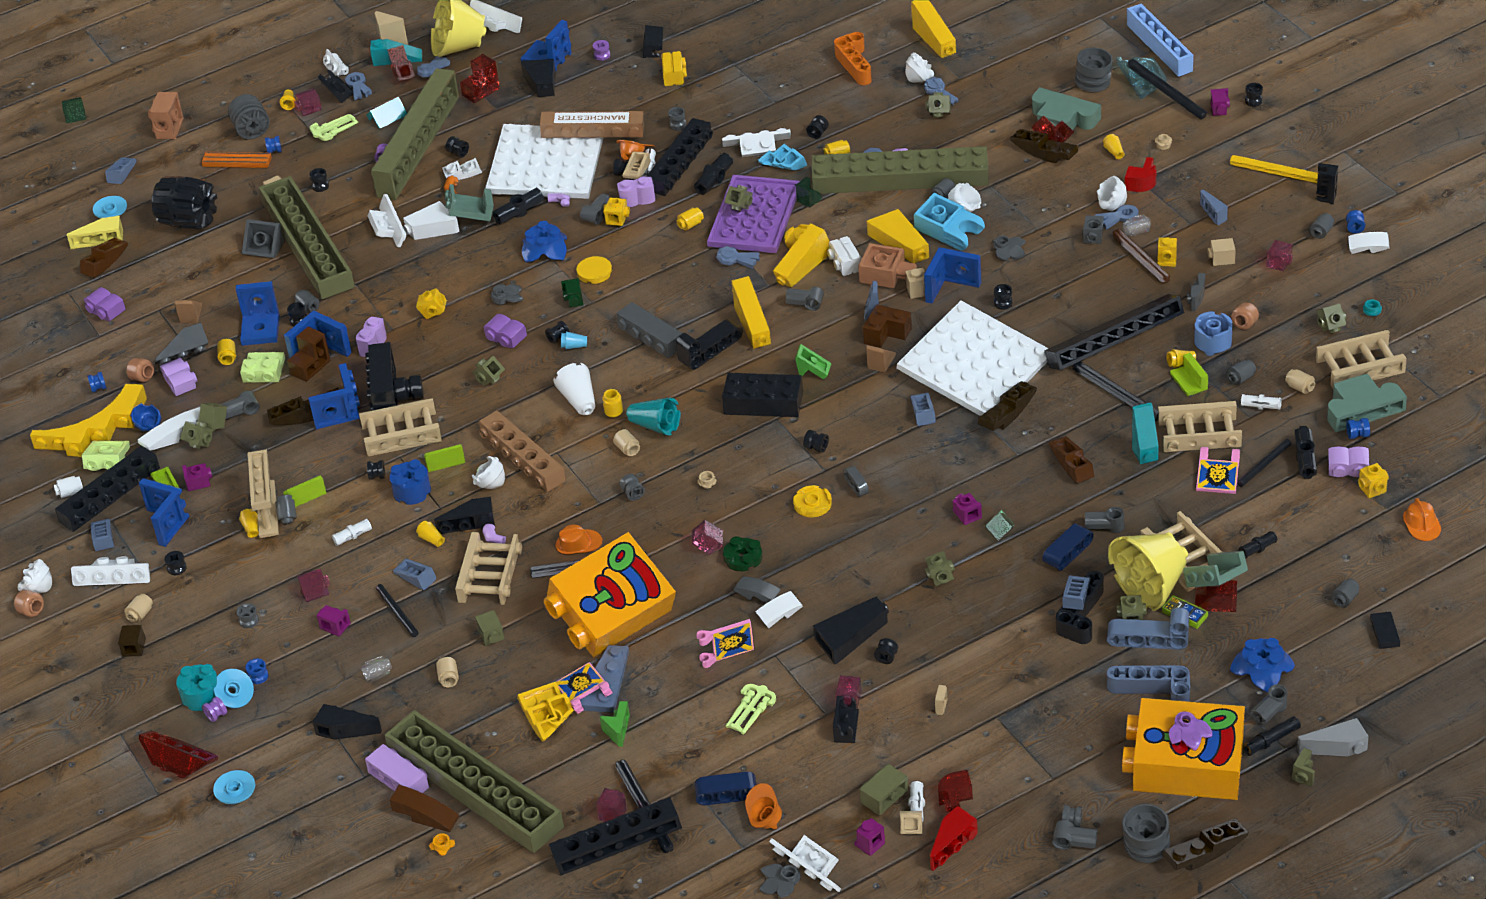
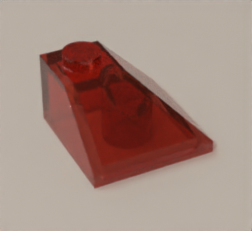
M1229 580L1218 586L1196 587L1195 606L1212 612H1236L1237 580Z

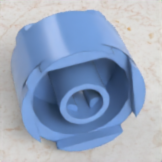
M1212 311L1199 315L1194 325V343L1196 347L1204 351L1208 356L1230 349L1232 344L1231 318L1224 313L1217 315Z

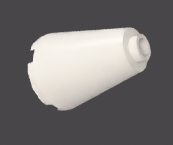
M575 363L564 366L557 372L558 376L556 379H553L555 387L579 414H591L596 405L588 367L583 363L577 366Z

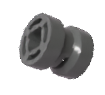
M681 107L671 108L668 111L670 128L675 131L683 130L686 127L685 110Z
M627 474L620 480L619 485L629 500L635 501L644 495L645 488L634 474Z

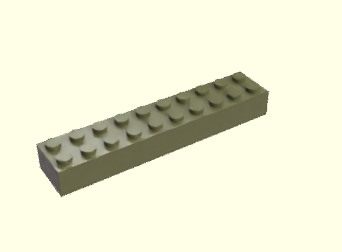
M439 68L434 70L428 82L423 86V90L418 94L416 101L411 105L409 112L404 116V120L398 126L397 131L392 135L389 144L385 146L377 163L372 167L371 176L374 180V190H376L377 198H382L384 194H387L389 199L397 200L459 99L454 70Z
M987 146L812 155L813 194L933 188L944 178L952 180L955 186L959 183H969L970 186L989 185Z
M288 176L260 186L259 191L264 207L274 223H280L283 238L320 298H329L355 288L350 268L293 178Z
M414 710L384 734L388 748L395 749L401 757L409 759L418 769L422 768L428 775L427 779L532 853L539 850L564 828L561 810Z

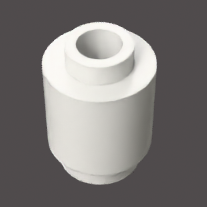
M79 476L56 480L57 484L53 485L56 496L60 495L61 499L73 496L83 488Z

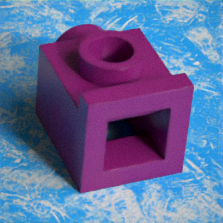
M1228 88L1211 89L1210 105L1213 116L1227 115V108H1230Z
M205 463L190 467L182 465L188 492L211 486L209 480L213 478L211 468H206Z
M961 493L953 500V512L964 525L982 518L981 503L977 502L970 493L966 495Z
M325 605L316 615L320 629L336 636H340L351 624L348 610L346 609L340 611L338 608Z
M872 818L865 820L856 831L857 841L854 842V845L869 856L873 855L885 844L884 827Z

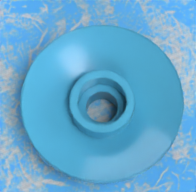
M119 196L104 197L94 204L93 213L100 219L120 216L127 209V202Z
M227 669L216 677L217 685L213 692L215 697H219L226 707L240 708L251 700L254 692L253 683L250 677L243 671ZM233 688L235 693H230L228 689Z
M230 771L221 775L216 780L213 792L215 797L222 803H240L253 794L255 780L246 771Z

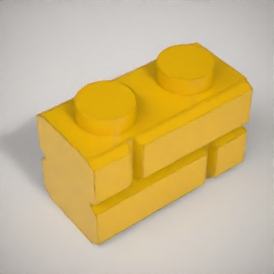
M680 51L662 53L664 85H682L684 77H687L685 57L682 58Z

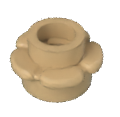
M1160 134L1155 138L1157 148L1161 150L1170 148L1172 143L1170 136Z
M703 471L699 474L697 482L699 486L708 489L714 486L717 480L713 472Z

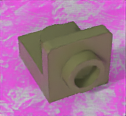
M1303 748L1293 765L1292 780L1311 787L1314 783L1315 771L1312 769V751Z

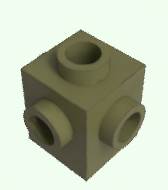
M934 92L933 95H929V100H926V110H929V114H933V117H943V114H951L950 95H943L942 92Z
M737 185V188L729 186L724 203L732 205L731 209L741 211L742 208L748 210L753 201V193L747 191L748 187Z
M1340 303L1316 310L1318 314L1317 322L1323 332L1327 330L1330 333L1341 331L1340 327L1346 325V314L1342 310Z
M491 356L487 360L482 358L476 363L475 366L477 368L472 373L483 386L489 383L493 385L500 379L499 375L505 368L494 356Z
M185 421L180 439L189 442V446L200 449L201 446L209 447L214 429L207 427V423L202 421Z
M944 551L925 558L928 568L925 569L929 580L933 579L935 586L954 580L952 571H955L951 559L947 560Z
M1141 595L1120 596V604L1117 605V617H1121V619L1143 620V616L1147 612L1146 603H1142Z

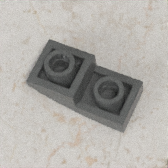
M1198 273V281H1194V285H1191V293H1187V304H1191V311H1196L1203 300L1205 273Z
M743 576L734 588V591L749 600L755 596L765 603L775 599L781 590L768 582Z

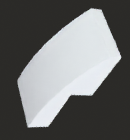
M476 158L462 165L456 161L442 168L446 179L448 176L453 175L460 180L482 173Z
M1366 232L1348 236L1349 248L1352 254L1370 249L1371 253L1390 249L1387 232Z
M790 591L776 597L755 612L766 626L770 628L784 616L788 619L803 606Z

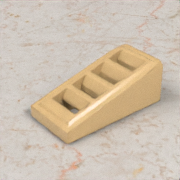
M632 152L622 175L623 178H640L650 165L649 153Z

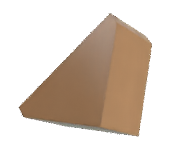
M193 300L175 301L180 323H198L202 309L201 302Z
M867 345L868 369L885 373L893 361L896 352Z

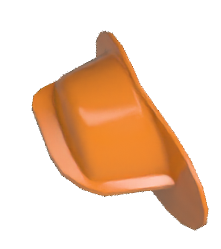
M617 140L616 142L620 144V155L624 160H629L632 152H644L645 147H655L654 145L640 144L628 140Z
M1416 498L1404 512L1403 520L1410 534L1417 540H1434L1440 535L1441 526L1434 513L1433 506Z
M572 524L564 527L559 532L560 537L557 539L555 546L558 552L565 555L585 553L598 549L602 545L603 539L594 530L583 529L579 525Z
M760 783L755 785L749 791L745 800L749 821L755 828H772L776 830L777 824L782 817V809L778 804L775 792L768 784Z

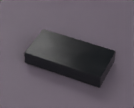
M1392 613L1370 614L1371 624L1379 649L1400 647V639Z

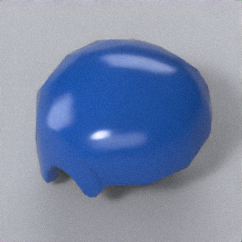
M141 403L134 407L131 413L133 424L141 431L152 430L160 425L162 420L160 411L152 404L145 406Z

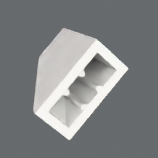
M440 201L403 218L405 223L403 226L404 231L414 240L459 232L457 218L449 216L448 209Z

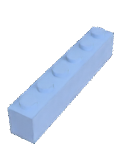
M1142 4L1127 8V26L1178 77L1193 72V54Z

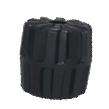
M165 176L154 187L151 197L152 213L156 220L164 225L178 228H206L213 221L212 214H215L217 211V206L215 205L217 194H214L212 191L214 188L213 184L208 183L206 180L183 176Z

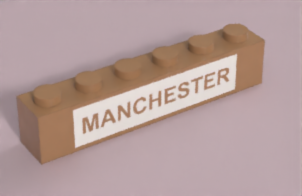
M643 111L541 112V138L643 137L644 114Z

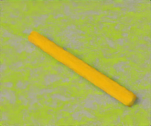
M1232 155L1230 158V165L1317 183V172Z

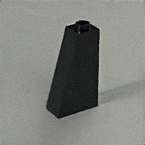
M877 596L813 625L814 640L831 661L837 664L888 623V607Z

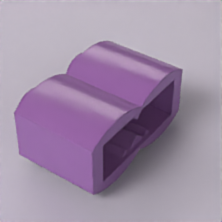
M102 287L84 298L86 310L89 313L98 315L102 320L111 321L126 310L123 300L118 295L111 294Z
M497 314L484 326L485 336L488 340L499 342L502 346L514 348L527 336L524 324L517 320H511L502 314Z

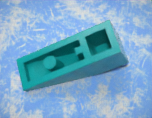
M388 39L371 41L370 52L373 66L422 62V49Z
M1151 402L1132 407V450L1139 464L1158 460L1159 446Z

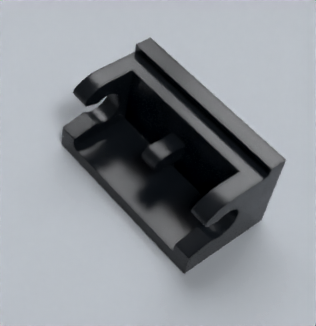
M645 25L643 58H658L660 54L653 53L652 51L662 50L663 27Z
M327 70L330 74L328 78L320 74L318 79L341 103L354 93L331 70Z
M1318 164L1316 194L1325 196H1317L1318 201L1334 205L1337 194L1339 165Z
M837 696L833 722L834 742L855 743L859 717L856 700L852 698L851 704H845L844 697Z

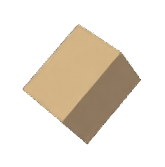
M376 11L375 18L379 38L408 45L403 18Z

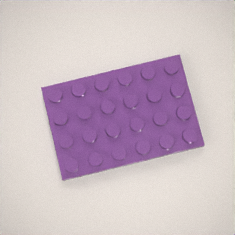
M733 175L729 186L736 188L737 185L748 187L747 191L753 193L752 204L748 210L743 208L741 211L731 209L732 205L724 203L726 199L725 194L708 237L707 246L716 248L729 246L738 250L777 253L800 191L801 181Z

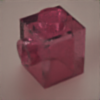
M314 88L295 94V107L303 116L322 110L319 95Z
M1275 240L1267 252L1266 267L1284 271L1287 265H1290L1292 262L1293 245Z
M704 520L692 530V545L711 555L723 545V530Z
M321 569L298 576L300 588L306 602L329 595L327 587L330 586L327 575L323 576Z
M840 675L836 690V700L837 696H843L845 699L844 703L851 704V699L854 698L858 709L862 692L861 677Z
M604 788L596 806L599 820L606 822L624 815L627 811L624 793Z

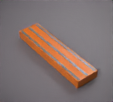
M205 152L202 166L268 168L272 156L271 153Z

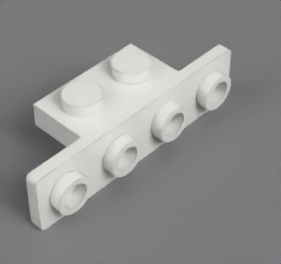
M471 0L470 7L481 15H485L484 27H488L490 31L498 32L500 29H507L520 33L522 17L481 1Z
M780 128L772 132L764 130L756 134L727 135L722 138L723 147L740 145L742 157L764 155L769 150L771 152L776 151V140L790 139L791 131L790 129Z
M384 194L379 206L380 211L369 210L367 216L376 236L393 237L396 246L401 247L406 239V232L388 195Z
M127 556L117 557L115 560L101 557L92 565L73 566L71 568L74 586L150 582L149 564L135 563L134 559H128Z
M805 835L792 852L774 839H770L769 842L775 846L772 850L782 857L785 854L790 857L788 861L798 869L802 865L806 868L804 873L812 879L820 878L822 880L820 884L827 890L831 891L834 888L840 892L841 888L827 878L839 859Z

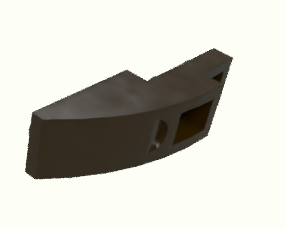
M1019 129L1010 137V141L1023 151L1051 163H1057L1060 159L1070 160L1078 152L1077 145L1049 140L1048 134Z
M1020 381L1000 396L998 404L978 417V425L992 431L997 428L1004 430L1025 409L1037 391V387Z
M337 387V388L332 389V390H329V391H327V392H325V393L332 392V391H337V390H340V389ZM301 396L267 410L271 425H295L314 421L309 399L304 401Z
M1235 818L1201 830L1198 838L1165 849L1163 857L1175 870L1187 866L1194 870L1231 850L1246 838L1249 832Z

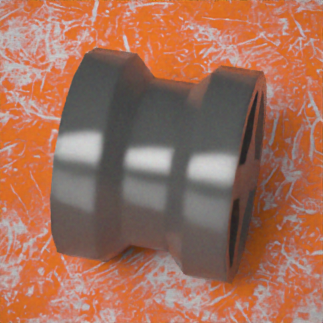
M245 603L237 608L236 612L241 627L252 628L258 624L259 617L255 605Z
M1064 805L1062 820L1073 823L1075 827H1081L1082 807L1071 808L1069 805Z

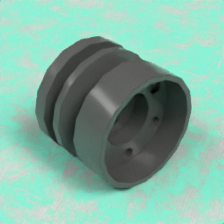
M1096 47L1081 50L1078 53L1076 62V85L1088 92L1106 90L1111 81L1112 55L1108 51Z
M251 94L238 96L232 100L228 107V116L241 137L245 139L258 138L269 128V116L256 96Z
M1139 804L1130 808L1124 815L1122 822L1126 853L1130 858L1142 863L1157 862L1164 858V850L1170 848V828L1167 814L1162 808L1153 804Z

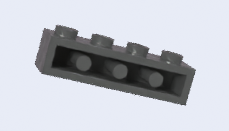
M633 302L616 313L617 325L621 330L628 332L634 338L639 339L645 345L652 347L658 353L668 358L677 352L676 341L682 334L679 330Z

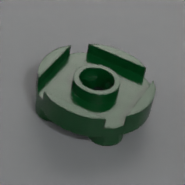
M732 537L723 549V560L727 563V567L734 571H748V568L752 566L755 568L761 563L763 558L760 542L750 538Z

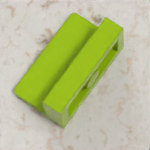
M1191 353L1184 354L1183 366L1171 370L1170 375L1187 396L1208 390V374Z
M461 444L424 454L428 472L465 463Z
M321 475L283 492V495H292L295 507L327 494Z

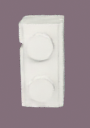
M846 236L839 240L830 241L827 254L830 260L833 259L836 271L839 270L843 276L849 275L852 272H859L858 266L862 258L850 238Z

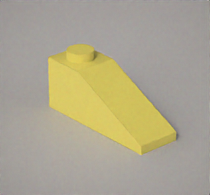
M120 216L101 218L67 233L70 248L97 246L112 238L123 240V227Z

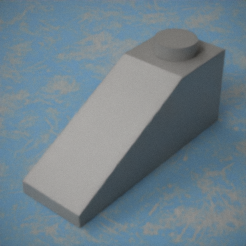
M1356 718L1298 736L1297 751L1300 754L1303 748L1311 750L1314 755L1351 756L1367 751L1369 736Z

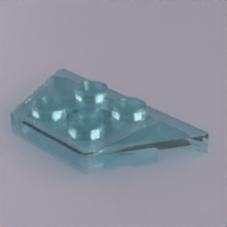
M1116 57V63L1140 99L1145 98L1157 89L1127 67L1129 60H1122V57ZM1132 57L1167 82L1166 75L1154 58Z

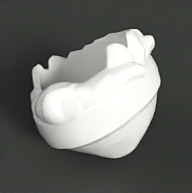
M912 53L906 61L905 72L907 79L912 83L926 82L927 79L934 77V72L931 70L932 65L927 64L928 61L923 60L918 54Z
M1111 176L1099 185L1100 189L1096 192L1099 205L1103 210L1114 211L1125 204L1127 199L1126 186L1118 177Z
M969 183L957 184L948 194L949 200L964 206V209L969 212L980 208V194Z
M488 456V462L478 467L476 476L472 475L473 484H477L480 488L497 489L504 484L505 472L498 457Z
M37 559L34 563L28 565V569L23 570L25 576L22 582L18 584L20 592L22 590H31L40 594L50 590L52 576L49 567L43 560Z

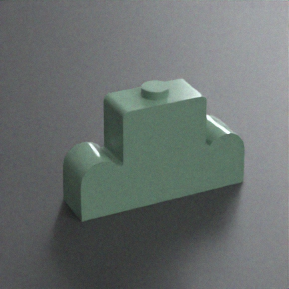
M1041 87L1032 96V113L1037 116L1038 129L1067 137L1077 125L1082 129L1089 130L1094 128L1101 120L1100 104Z
M1368 374L1337 382L1333 387V400L1328 403L1327 421L1335 432L1346 429L1347 420L1354 419L1359 421L1361 418H1368L1369 422L1406 411L1407 396L1395 383L1388 382L1383 384L1381 388H1378Z

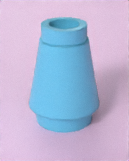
M567 331L566 333H561V348L567 350L587 347V336Z

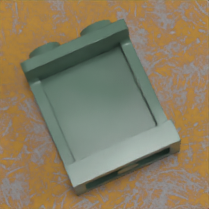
M450 184L449 190L445 191L444 196L449 216L484 221L491 220L494 207L491 189H484L482 197L455 194L454 185Z
M1244 551L1211 553L1207 555L1209 565L1183 568L1187 588L1218 586L1248 571Z

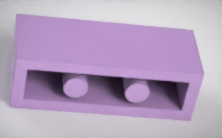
M382 744L365 758L368 773L393 791L397 789L399 784L421 793L429 788L427 773L422 768L418 769L409 759L401 757L393 748L390 749Z

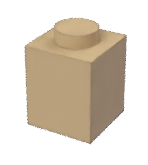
M1233 238L1211 240L1207 253L1208 259H1212L1213 266L1235 264Z
M918 268L905 271L906 288L910 299L924 297V269Z

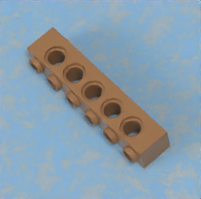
M496 410L479 420V433L482 438L487 439L495 449L497 448L502 452L505 458H509L517 468L519 467L523 470L525 475L531 477L538 487H542L548 492L566 481L564 467L499 411Z

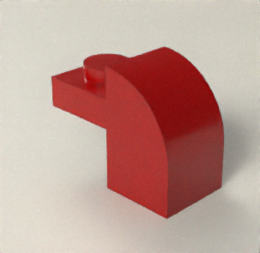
M1146 157L1143 168L1128 166L1125 174L1126 191L1145 192L1154 188L1157 177L1154 158Z

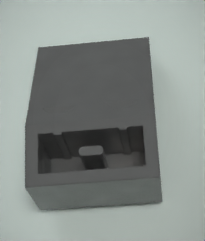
M202 323L184 328L155 358L154 364L159 363L161 366L170 362L172 358H185L189 352L193 351L196 354L204 351L209 342Z

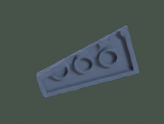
M608 645L595 669L608 682L609 688L613 693L605 697L599 688L580 699L581 705L584 708L583 711L614 713L628 660L629 646Z

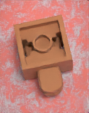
M158 92L153 99L148 116L152 121V131L155 132L156 139H176L184 119L177 92Z
M869 243L858 266L859 282L871 285L873 281H876L878 286L895 288L898 279L906 280L905 271L917 269L915 263L905 262L904 249Z

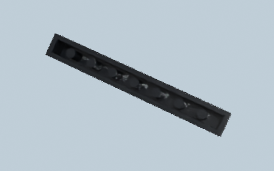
M1167 294L1044 350L1049 368L1062 370L1184 314L1180 296Z

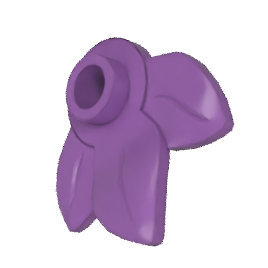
M1186 711L1176 715L1175 724L1169 730V739L1172 744L1183 741L1194 751L1198 749L1202 737H1212L1210 726L1205 721L1196 719L1192 713ZM1182 719L1188 720L1189 723H1184Z

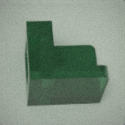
M81 97L62 101L66 123L86 120L85 108Z
M805 177L796 184L797 202L810 208L822 199L821 193L811 189L809 177Z
M1000 510L986 523L985 527L999 541L1013 528L1014 523Z

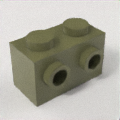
M887 764L882 769H879L874 777L861 786V803L878 815H881L908 791L907 775Z

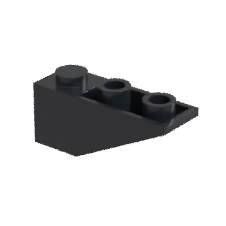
M491 496L471 499L435 518L436 529L440 534L479 529L483 528L486 524H493L495 526Z
M327 704L322 705L312 721L317 736L333 740L380 734L382 732L379 717Z

